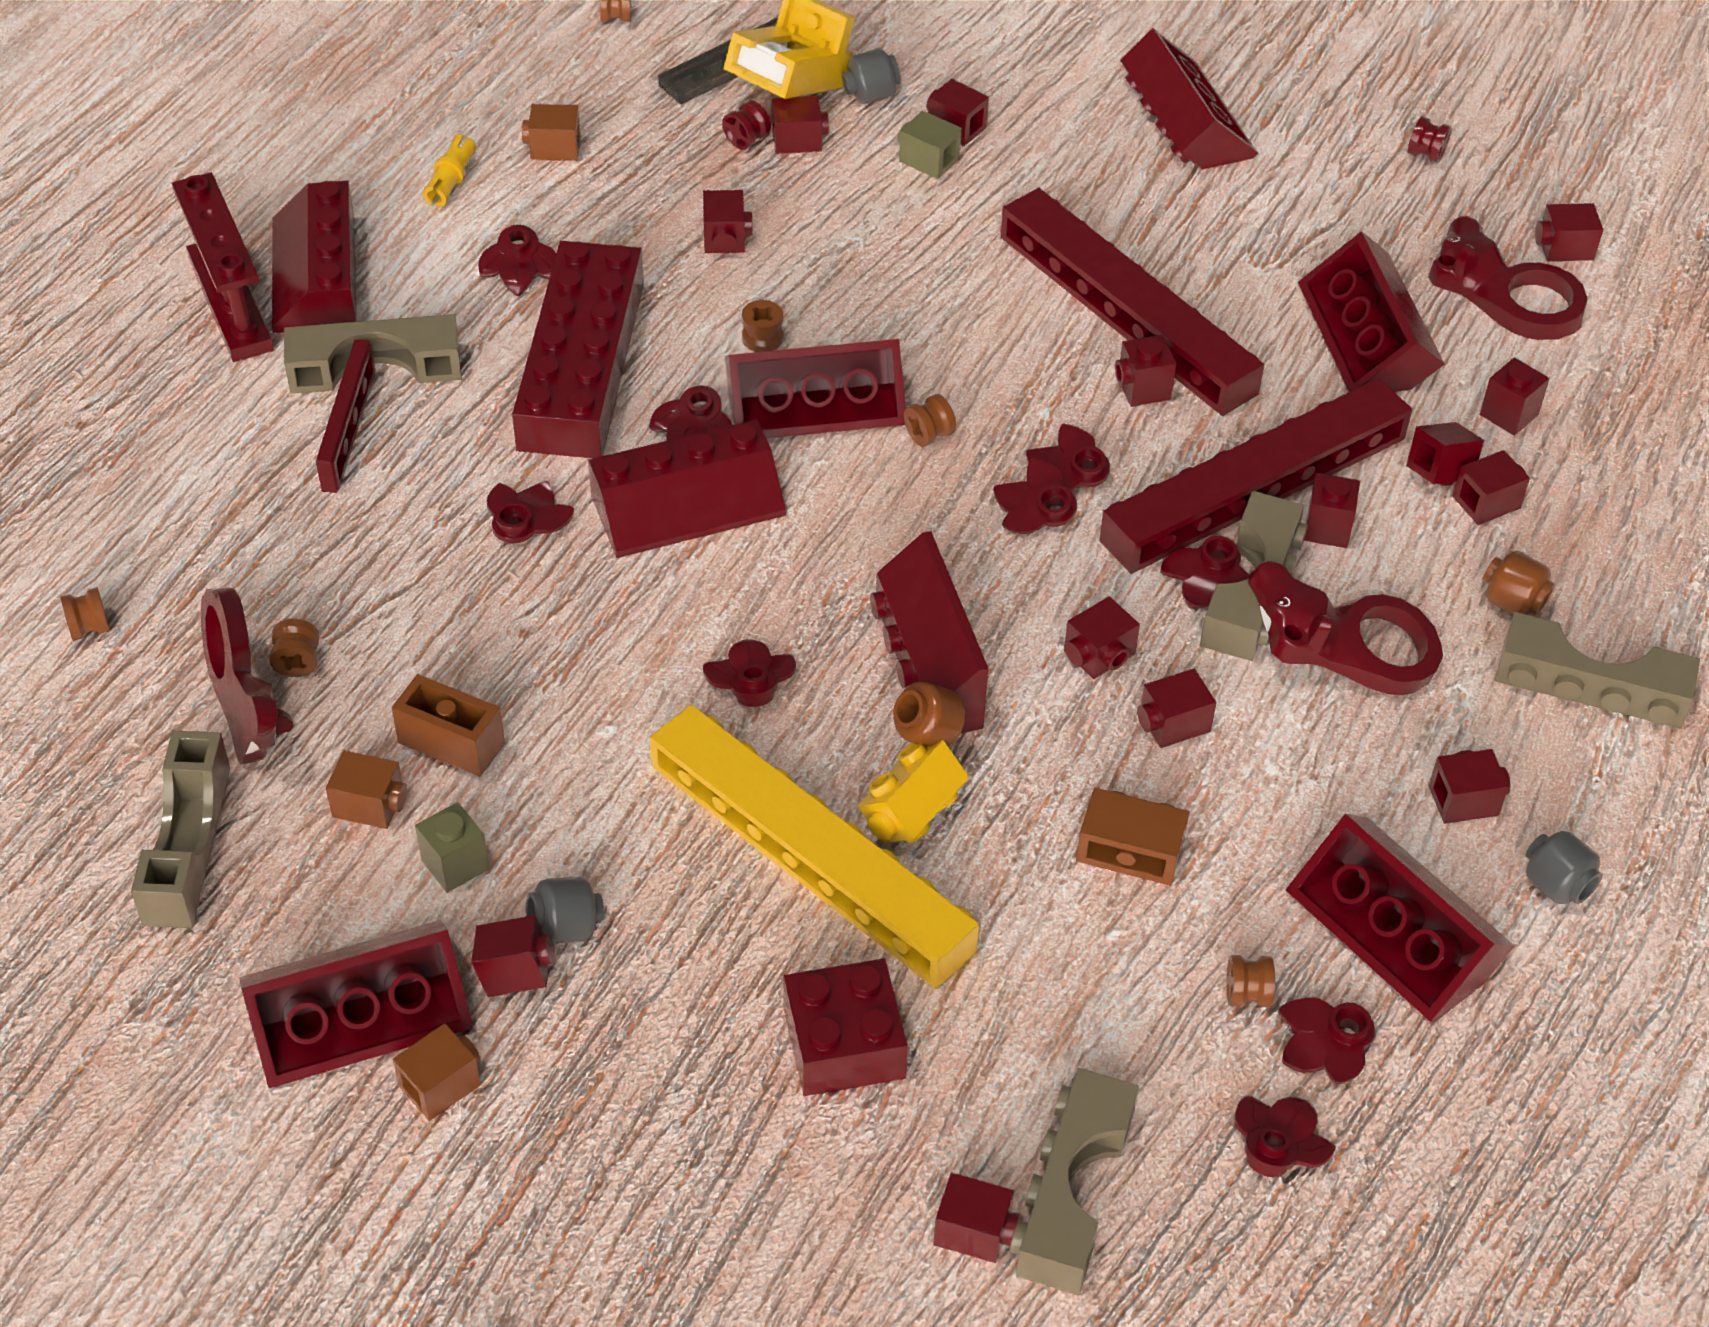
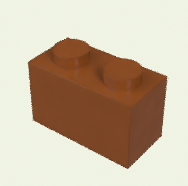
M417 674L392 706L399 744L479 777L482 776L505 744L501 708L499 706Z
M1094 787L1080 830L1076 862L1172 886L1185 839L1190 811L1175 808L1167 803H1155L1131 797L1119 791H1108Z

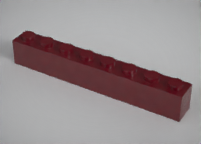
M1037 188L1003 206L1001 239L1125 339L1133 340L1163 334L1176 361L1174 378L1222 417L1259 395L1265 365L1262 361L1233 340L1225 331L1219 329L1201 315L1197 309L1191 307L1178 297L1170 288L1155 279L1139 264L1118 250L1111 242L1095 232L1084 221L1072 214L1059 201L1053 199L1041 188Z
M1380 378L1363 386H1356L1348 393L1330 402H1323L1315 409L1301 416L1290 418L1282 423V425L1263 434L1254 435L1248 441L1228 451H1221L1213 458L1199 465L1185 468L1172 478L1159 484H1152L1144 491L1124 501H1117L1111 504L1107 509L1103 510L1099 541L1130 574H1133L1169 556L1179 548L1188 547L1242 520L1252 491L1285 499L1313 485L1316 473L1333 475L1404 440L1412 408Z

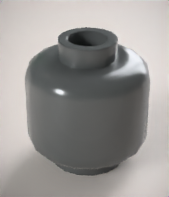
M881 48L851 56L848 60V71L842 73V80L847 94H854L862 104L893 96L896 86L901 84V74L895 56L893 54L888 55Z
M1560 831L1550 837L1542 834L1531 843L1526 851V857L1530 859L1526 868L1528 881L1557 904H1568L1572 901L1575 904L1582 903L1595 891L1602 880L1603 875L1599 871L1601 865L1599 855L1568 831Z
M583 877L549 878L541 880L537 884L535 891L528 893L526 916L535 915L543 934H550L554 944L582 942L591 937L595 924L602 922L604 904L601 894L594 893L590 883Z

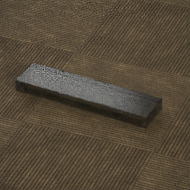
M778 18L754 29L776 26ZM731 40L659 74L658 86L682 105L739 77L723 69Z

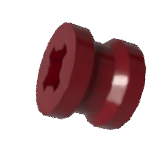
M749 100L740 105L738 111H732L724 116L722 128L732 145L744 150L753 145L755 138L761 139L770 133L771 121L766 110L759 103Z
M1420 117L1409 141L1408 154L1413 156L1423 154L1428 156L1431 162L1438 164L1448 146L1452 126L1447 124L1437 126L1432 124L1429 118Z

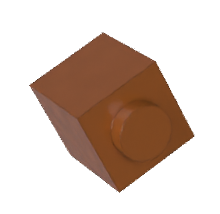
M531 104L529 120H523L522 142L523 144H529L531 160L578 161L581 138L579 106Z
M343 750L326 786L333 818L388 829L395 811L400 812L403 809L408 791L407 784L402 782L399 762Z
M445 1023L393 1058L399 1088L428 1121L481 1086L477 1063L481 1061L479 1052L469 1038L465 1035L458 1038Z

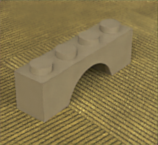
M455 314L284 328V365L290 394L334 390L339 380L343 377L354 339L369 340L372 346L374 363L400 366L409 371L418 383L461 380L460 350Z
M1252 491L1240 523L1236 544L1240 555L1246 558L1254 568H1257L1261 563L1273 561L1283 565L1292 575L1297 560V555L1291 554L1292 550L1297 549L1301 551L1308 529L1307 524L1301 523L1304 504ZM1248 579L1236 583L1217 584L1205 614L1200 646L1253 661L1258 645L1267 646L1269 642V636L1256 596L1248 584Z
M1514 612L1504 641L1495 681L1681 729L1694 699L1700 658L1653 646L1646 655L1638 660L1621 664L1605 663L1589 658L1575 649L1566 639L1560 623Z
M172 730L162 768L164 804L159 836L153 850H141L131 893L142 926L193 928L229 777L230 764L221 732Z
M1077 1068L1072 1087L1062 1085L1054 1111V1116L1061 1117L1058 1131L1047 1130L1040 1154V1160L1047 1162L1043 1176L1036 1174L1032 1176L1025 1206L1033 1209L1028 1223L1018 1221L1010 1247V1253L1018 1255L1016 1277L1078 1296L1080 1295L1094 1249L1098 1221L1079 1206L1071 1192L1069 1182L1079 1169L1090 1162L1102 1158L1121 1157L1134 1116L1140 1085L1082 1068Z

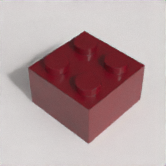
M885 958L783 975L784 1013L803 1096L906 1079L908 1044Z

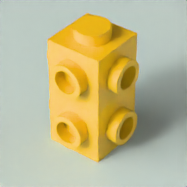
M944 740L931 746H924L922 743H910L897 755L899 761L889 772L881 774L870 783L868 787L869 794L857 807L867 819L871 832L880 838L883 843L901 841L912 843L920 839L929 831V822L934 816L957 800V791L970 777Z

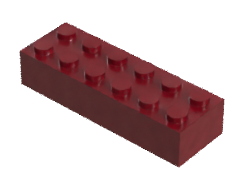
M560 240L512 413L516 451L582 458L603 456L644 286L642 248Z

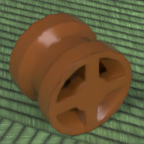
M599 0L601 22H609L612 18H620L623 22H631V0Z
M757 300L747 304L741 314L744 326L742 330L743 344L754 352L778 349L784 338V332L781 327L783 324L782 308L777 303L769 300Z
M939 394L928 397L921 406L913 404L904 410V422L907 431L916 444L921 447L932 444L938 435L945 437L956 430L954 412L948 401Z
M98 587L88 589L87 593L80 597H74L70 594L60 597L73 641L82 639L87 632L97 631L102 634L110 631Z
M287 619L277 623L272 630V644L274 646L270 651V666L274 671L288 677H301L313 672L317 666V652L315 650L319 644L318 629L310 622L301 619Z
M1230 955L1226 980L1228 1005L1240 1007L1244 1002H1256L1260 1007L1271 1008L1275 993L1273 957L1260 956L1256 961L1245 960L1241 955Z

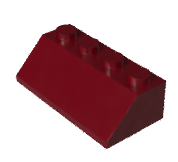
M1152 28L1120 59L1128 72L1125 76L1126 81L1135 91L1142 93L1141 104L1150 114L1157 116L1156 127L1166 138L1172 139L1174 143L1170 148L1182 162L1186 164L1190 160L1201 169H1208L1253 159L1259 154L1197 62L1157 30Z
M349 180L307 183L273 217V333H283L286 327L357 322L355 217Z
M1362 231L1298 281L1348 391L1378 378L1394 392L1412 390L1445 365L1389 253Z
M899 339L725 356L728 396L733 425L758 419L766 438L905 425L904 410L906 405Z
M758 419L588 460L591 497L616 558L786 516V508L772 449Z
M931 531L923 532L877 572L876 592L870 593L871 609L876 620L882 619L884 623L883 636L888 653H895L897 656L896 667L901 687L906 688L915 682H929L956 692L963 701L965 709V721L961 733L983 729L989 668Z
M1345 813L1286 888V891L1430 1022H1436L1484 985L1515 947V945L1367 817Z
M441 920L239 977L268 1089L408 1048L444 1023L454 1034L474 1028L449 932Z

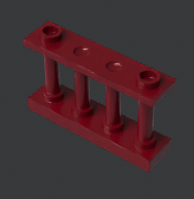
M213 173L193 175L186 179L171 182L175 196L196 242L186 246L189 261L232 362L274 351L269 332L248 287L249 284L260 282L258 273Z

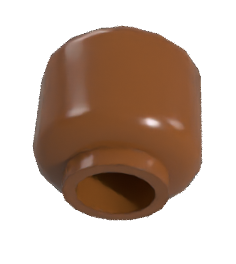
M1512 551L1503 560L1495 557L1482 578L1483 581L1489 584L1486 591L1488 601L1511 615L1514 612L1526 615L1532 612L1538 615L1555 587V583L1550 581V569L1520 551Z
M915 682L906 687L897 698L893 710V720L899 735L906 741L913 744L922 743L924 746H931L942 740L949 746L960 735L965 721L963 701L957 693L929 682Z

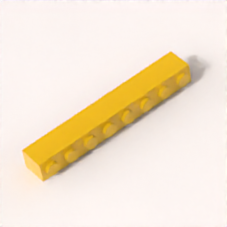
M690 704L650 736L651 764L654 769L935 989L939 988L977 953L979 924L967 909L962 906H955L940 895L929 880L923 877L918 878L902 866L898 858L891 851L880 849L868 840L858 826L849 821L845 822L830 811L825 802L817 795H809L793 782L786 771L779 767L774 768L762 759L749 743L737 740L724 730L721 723L715 717L703 714Z

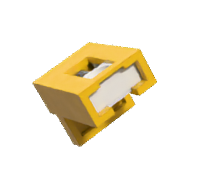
M783 0L776 26L733 32L723 69L784 99L843 88L842 73L848 71V60L853 55V52L847 49L855 16L821 0Z

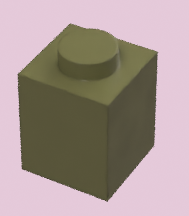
M921 111L910 122H906L899 131V162L939 179L960 158L961 128L925 111Z
M459 802L415 825L421 860L446 893L489 870L484 833Z

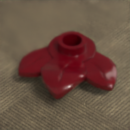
M512 225L500 233L498 243L485 249L481 254L478 263L480 277L500 275L504 285L515 296H520L529 287L536 275L545 279L550 278L556 252L553 248L540 243L537 234L531 228L524 225ZM514 241H524L522 244L512 243Z
M699 385L687 389L680 399L668 401L660 405L651 417L649 428L657 432H667L666 438L668 441L730 426L732 422L721 411L722 403L719 394L708 386ZM697 402H707L703 407L693 406Z
M1061 424L1058 432V446L1029 449L1026 451L1028 463L1031 458H1036L1057 467L1063 474L1064 486L1070 491L1079 486H1098L1105 482L1110 474V462L1103 451L1095 446L1094 437L1073 425Z
M1030 459L1027 466L1026 481L999 484L993 488L999 506L1005 512H1008L1002 522V527L1014 533L1029 534L1038 531L1044 526H1063L1073 520L1077 513L1076 497L1064 486L1062 472L1057 467L1041 459ZM1052 506H1060V507H1061L1060 509H1057V510H1051V509H1049V508L1052 507Z
M548 481L538 483L518 493L509 486L498 483L487 496V508L494 516L492 520L493 533L499 540L506 543H521L530 539L534 534L554 533L565 527L574 515V508L572 506L554 505L553 490Z
M1224 536L1209 537L1199 548L1177 549L1164 560L1160 573L1165 576L1183 581V599L1188 606L1193 608L1209 607L1217 584L1236 583L1244 581L1249 577V574L1240 566L1241 555L1237 545L1233 540Z
M745 639L733 644L729 650V659L703 664V674L709 684L715 688L731 690L737 697V701L747 707H759L771 702L778 683L791 678L796 671V661L793 655L779 654L771 656L768 647L763 642Z
M1316 997L1296 999L1279 1007L1278 1014L1296 1032L1290 1038L1283 1051L1282 1063L1285 1066L1301 1073H1315L1325 1069L1330 1079L1337 1085L1358 1077L1365 1066L1364 1050L1370 1046L1375 1034L1374 1022L1365 1008L1355 1003H1342L1333 1007ZM1349 1028L1353 1030L1355 1033H1347L1341 1029Z
M1247 1095L1239 1101L1234 1115V1125L1246 1138L1244 1150L1247 1155V1162L1255 1172L1266 1177H1279L1294 1165L1316 1168L1326 1164L1335 1152L1336 1146L1320 1135L1314 1134L1318 1123V1114L1307 1100L1297 1097H1286L1277 1100L1272 1107L1251 1095Z

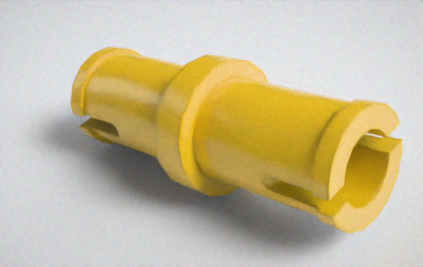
M464 135L454 136L445 155L439 157L433 167L434 174L422 191L424 199L432 205L437 194H439L440 196L435 206H444L454 186L461 183L465 177V167L476 151V144L468 136L462 147H459Z

